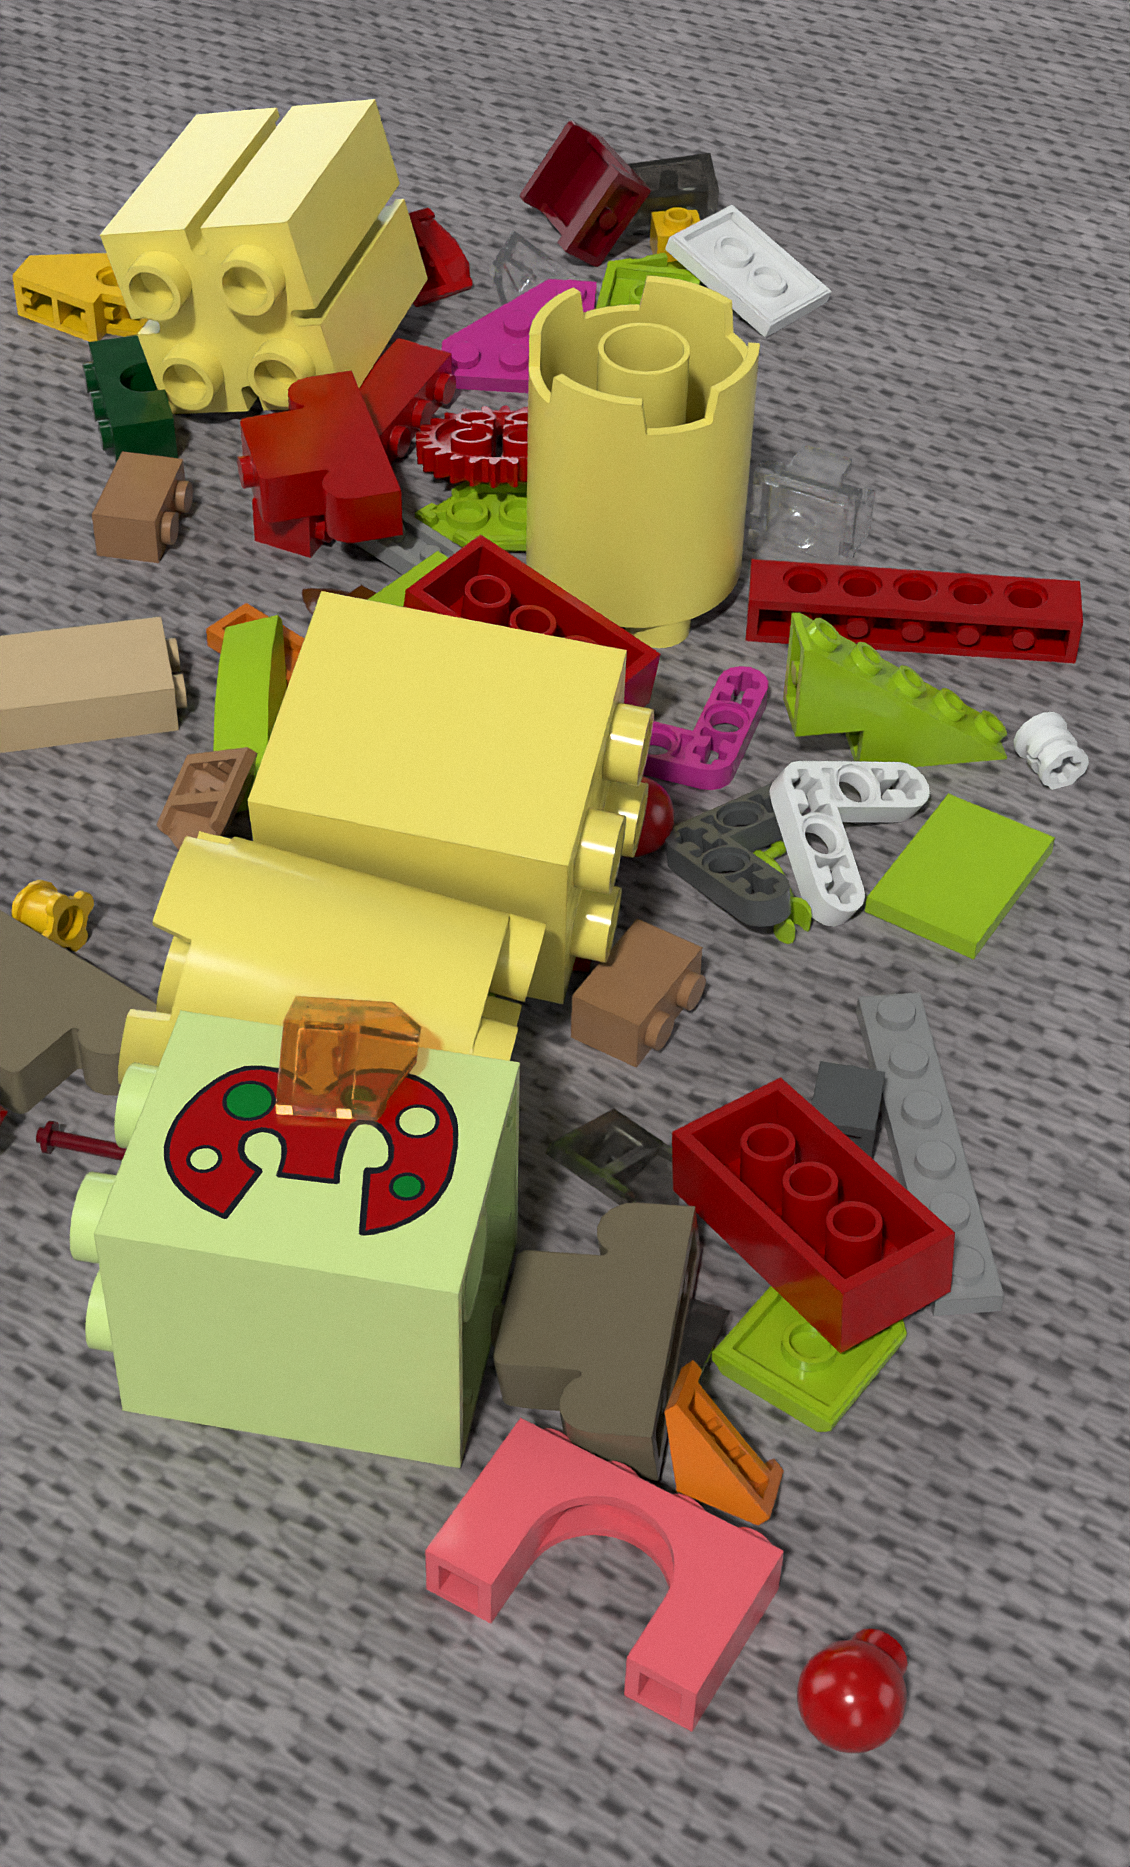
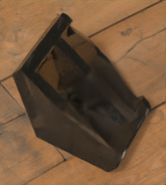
M615 1108L550 1142L545 1154L562 1168L619 1205L626 1203L679 1205V1196L673 1191L672 1147Z

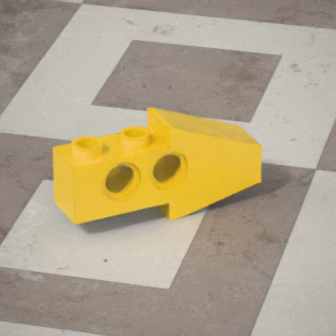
M107 253L29 255L12 275L19 316L89 342L101 340L106 333L122 337L137 335L148 320L147 318L131 319Z

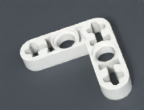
M796 761L791 762L773 781L769 790L770 800L801 898L810 905L812 917L816 921L832 927L841 925L863 905L865 899L864 887L843 822H903L909 820L928 801L930 794L929 785L925 777L913 766L901 762ZM839 782H846L852 785L859 792L862 802L848 799L842 793ZM805 833H814L821 837L828 847V854L815 851L808 844Z

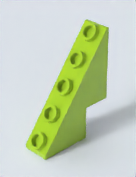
M800 612L792 613L783 700L795 737L846 732L845 735L855 762H901L913 767L1007 759L1001 742L1007 735V730L994 714L986 710L980 713L964 704L953 691L947 688L939 690L924 682L910 667L906 665L897 667L884 660L867 643L859 642L856 644L839 635L836 629L824 619L816 618L812 620Z

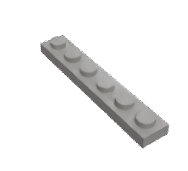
M919 992L858 997L856 1015L870 1069L885 1072L880 1109L899 1183L955 1232L951 1292L930 1303L933 1316L1001 1311L1004 1299L1003 1289L921 994Z

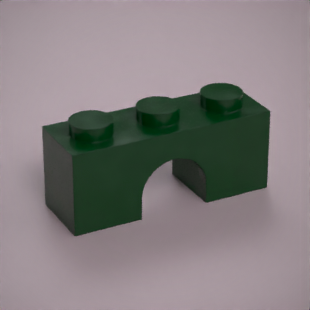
M133 335L88 342L91 362L82 363L87 394L90 393L94 420L98 423L102 450H112L116 463L122 452L178 458L174 418L165 389H157L138 336Z

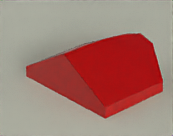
M427 207L410 212V220L428 278L412 305L417 308L471 289L473 281L470 277L469 262L456 239L434 219L435 214L430 208Z

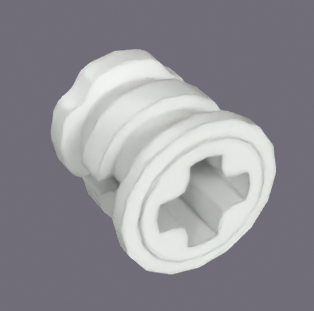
M1044 712L1032 717L1021 726L1013 740L1014 749L1019 756L1026 759L1035 773H1038L1042 783L1049 786L1052 790L1072 785L1085 773L1088 767L1089 760L1087 754L1083 749L1078 748L1077 741L1067 730V723L1058 713Z

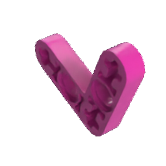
M745 666L731 667L723 671L693 731L653 721L650 746H661L668 750V752L659 755L648 754L643 775L704 790L721 789L729 785L738 770L765 711L768 693V680L766 676L757 669ZM741 691H745L741 704L735 702L734 696H738ZM727 723L737 726L739 730L735 732H721L715 730L713 726ZM712 750L718 753V759L713 760L710 765L707 762Z

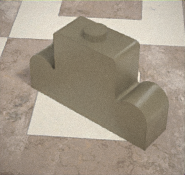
M1 910L0 1104L14 1113L24 1114L78 1069H82L85 1082L93 1091L103 1095L117 1096L121 1086L118 1083L119 1056L127 1014L130 1009L156 1012L157 1003Z
M626 1203L610 1209L601 1217L597 1226L600 1255L525 1250L518 1254L506 1304L496 1305L493 1311L491 1342L492 1346L495 1347L493 1359L502 1400L505 1404L520 1408L560 1411L563 1432L572 1444L605 1461H618L627 1465L643 1480L658 1481L667 1437L664 1411L678 1377L701 1249L695 1206Z

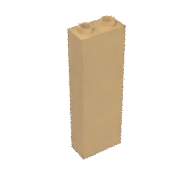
M153 617L0 636V753L179 730L177 709L187 708L186 690L183 674L172 675V672L180 671L176 638L165 639L162 618Z

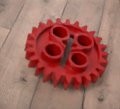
M503 405L499 410H492L487 406H482L481 410L464 408L459 414L444 413V419L431 418L430 424H422L420 432H416L417 464L423 465L424 472L434 471L435 478L450 476V483L469 481L470 487L484 482L489 483L491 488L498 487L500 483H508L513 488L519 486V482H527L528 407H522L517 411L510 410L508 405ZM498 435H503L502 457H496Z

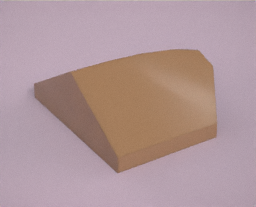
M248 747L188 754L156 824L159 830L171 839L178 850L186 836L197 838L199 831L221 837L225 835L253 778L257 753Z

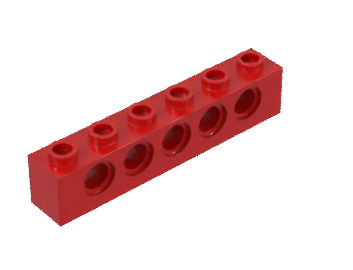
M751 559L745 641L789 644L792 613L800 612L812 620L816 618L824 619L836 629L839 635L856 644L865 642L875 650L1074 664L1076 662L1083 627L1080 581Z

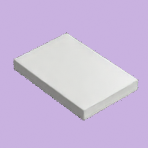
M733 205L670 236L665 248L669 254L709 289L732 300V309L765 338L825 304L832 292Z

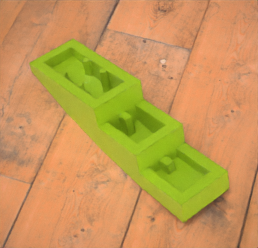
M279 615L225 628L215 695L213 751L248 747L257 753L253 778L237 812L249 810L248 798L287 690L283 623Z

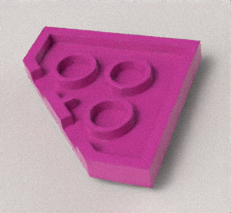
M547 279L444 339L441 350L452 353V375L456 377V389L528 393L529 331L536 314L551 299L573 287L581 292L583 312L595 309L597 282L573 279Z

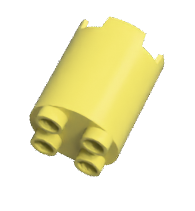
M659 276L646 277L640 304L609 306L583 312L581 292L574 287L558 294L547 302L536 314L529 331L526 563L529 567L618 626L625 627L627 632L652 648L671 647L684 641L690 632L691 619L708 612L725 600L739 579L742 565L760 343H748L747 346L733 332L732 300L714 290L692 282Z
M199 831L197 838L185 837L168 875L152 921L153 926L174 936L161 977L156 1004L157 1011L150 1012L130 1009L127 1014L119 1056L118 1083H122L128 1067L134 1062L159 1066L180 1010L510 1061L518 1032L517 1023L522 1004L490 996L488 992L525 1002L546 923L504 913L243 838L233 837L230 839Z

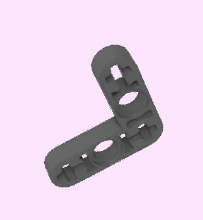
M772 783L673 826L672 832L665 839L667 865L674 873L741 922L757 927L779 924L791 914L789 880L785 875L752 853L783 839L770 800L769 790Z

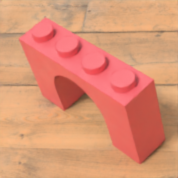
M520 1418L425 1550L426 1589L491 1624L533 1562L555 1544L574 1537L600 1535L617 1538L636 1546L658 1565L665 1576L669 1590L627 1656L624 1696L693 1732L777 1593L784 1550L772 1545L763 1534L748 1527L738 1528L706 1512L697 1501L689 1496L679 1493L671 1494L641 1479L627 1465L618 1461H605L572 1444L569 1438L560 1431L551 1428L542 1429Z

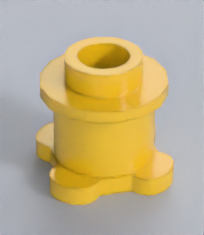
M39 879L30 882L16 895L11 913L14 919L59 946L72 951H78L85 945L88 939L86 926L88 915L94 907V899L91 894L82 890L77 891L74 896H67L58 892L51 882Z

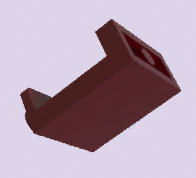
M571 120L567 122L520 193V198L524 203L541 211L561 233L562 236L557 243L565 252L594 267H599L652 190L603 137Z

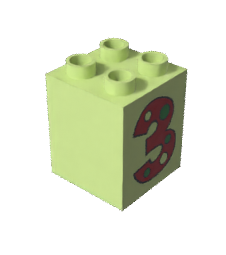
M180 1010L159 1066L134 1062L128 1067L123 1077L116 1104L114 1130L118 1147L125 1148L126 1152L117 1175L89 1172L79 1187L71 1218L70 1251L73 1259L99 1264V1271L94 1280L87 1307L85 1324L86 1342L90 1349L113 1352L122 1410L461 1468L492 1344L491 1322L493 1311L496 1305L502 1304L517 1245L520 1062Z

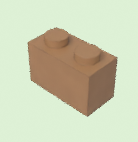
M129 452L121 453L92 513L97 556L152 563L160 562L167 544L174 545L177 540L181 513H188L192 504L193 487L190 481H185L183 459Z
M636 919L612 947L607 962H600L572 995L571 1038L637 1068L651 1049L659 1051L663 1048L673 1030L674 1020L683 1009L691 1011L699 1002L706 983L705 976L700 974L703 947L640 919Z

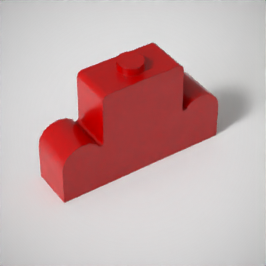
M352 370L299 379L288 388L289 411L241 419L243 456L237 457L239 478L243 489H252L264 522L275 523L324 515L325 531L331 538L345 543H358L403 535L401 489Z

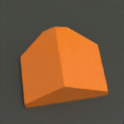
M692 1360L681 1368L664 1411L676 1490L679 1493L759 1526L770 1519L783 1475V1469L774 1458L764 1463L699 1384L698 1381L702 1369Z

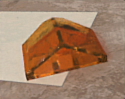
M295 996L283 1020L276 1114L377 1121L386 1110L387 1100L417 1063L421 1026L394 1002Z

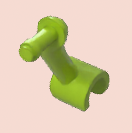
M776 841L764 852L761 850L753 852L757 857L785 875L780 865L774 860L776 857L785 854L786 847L784 842ZM791 888V914L783 922L774 925L773 928L775 937L786 944H791L795 940L796 930L794 923L800 925L808 932L812 918L811 907L808 902L802 898L794 897Z

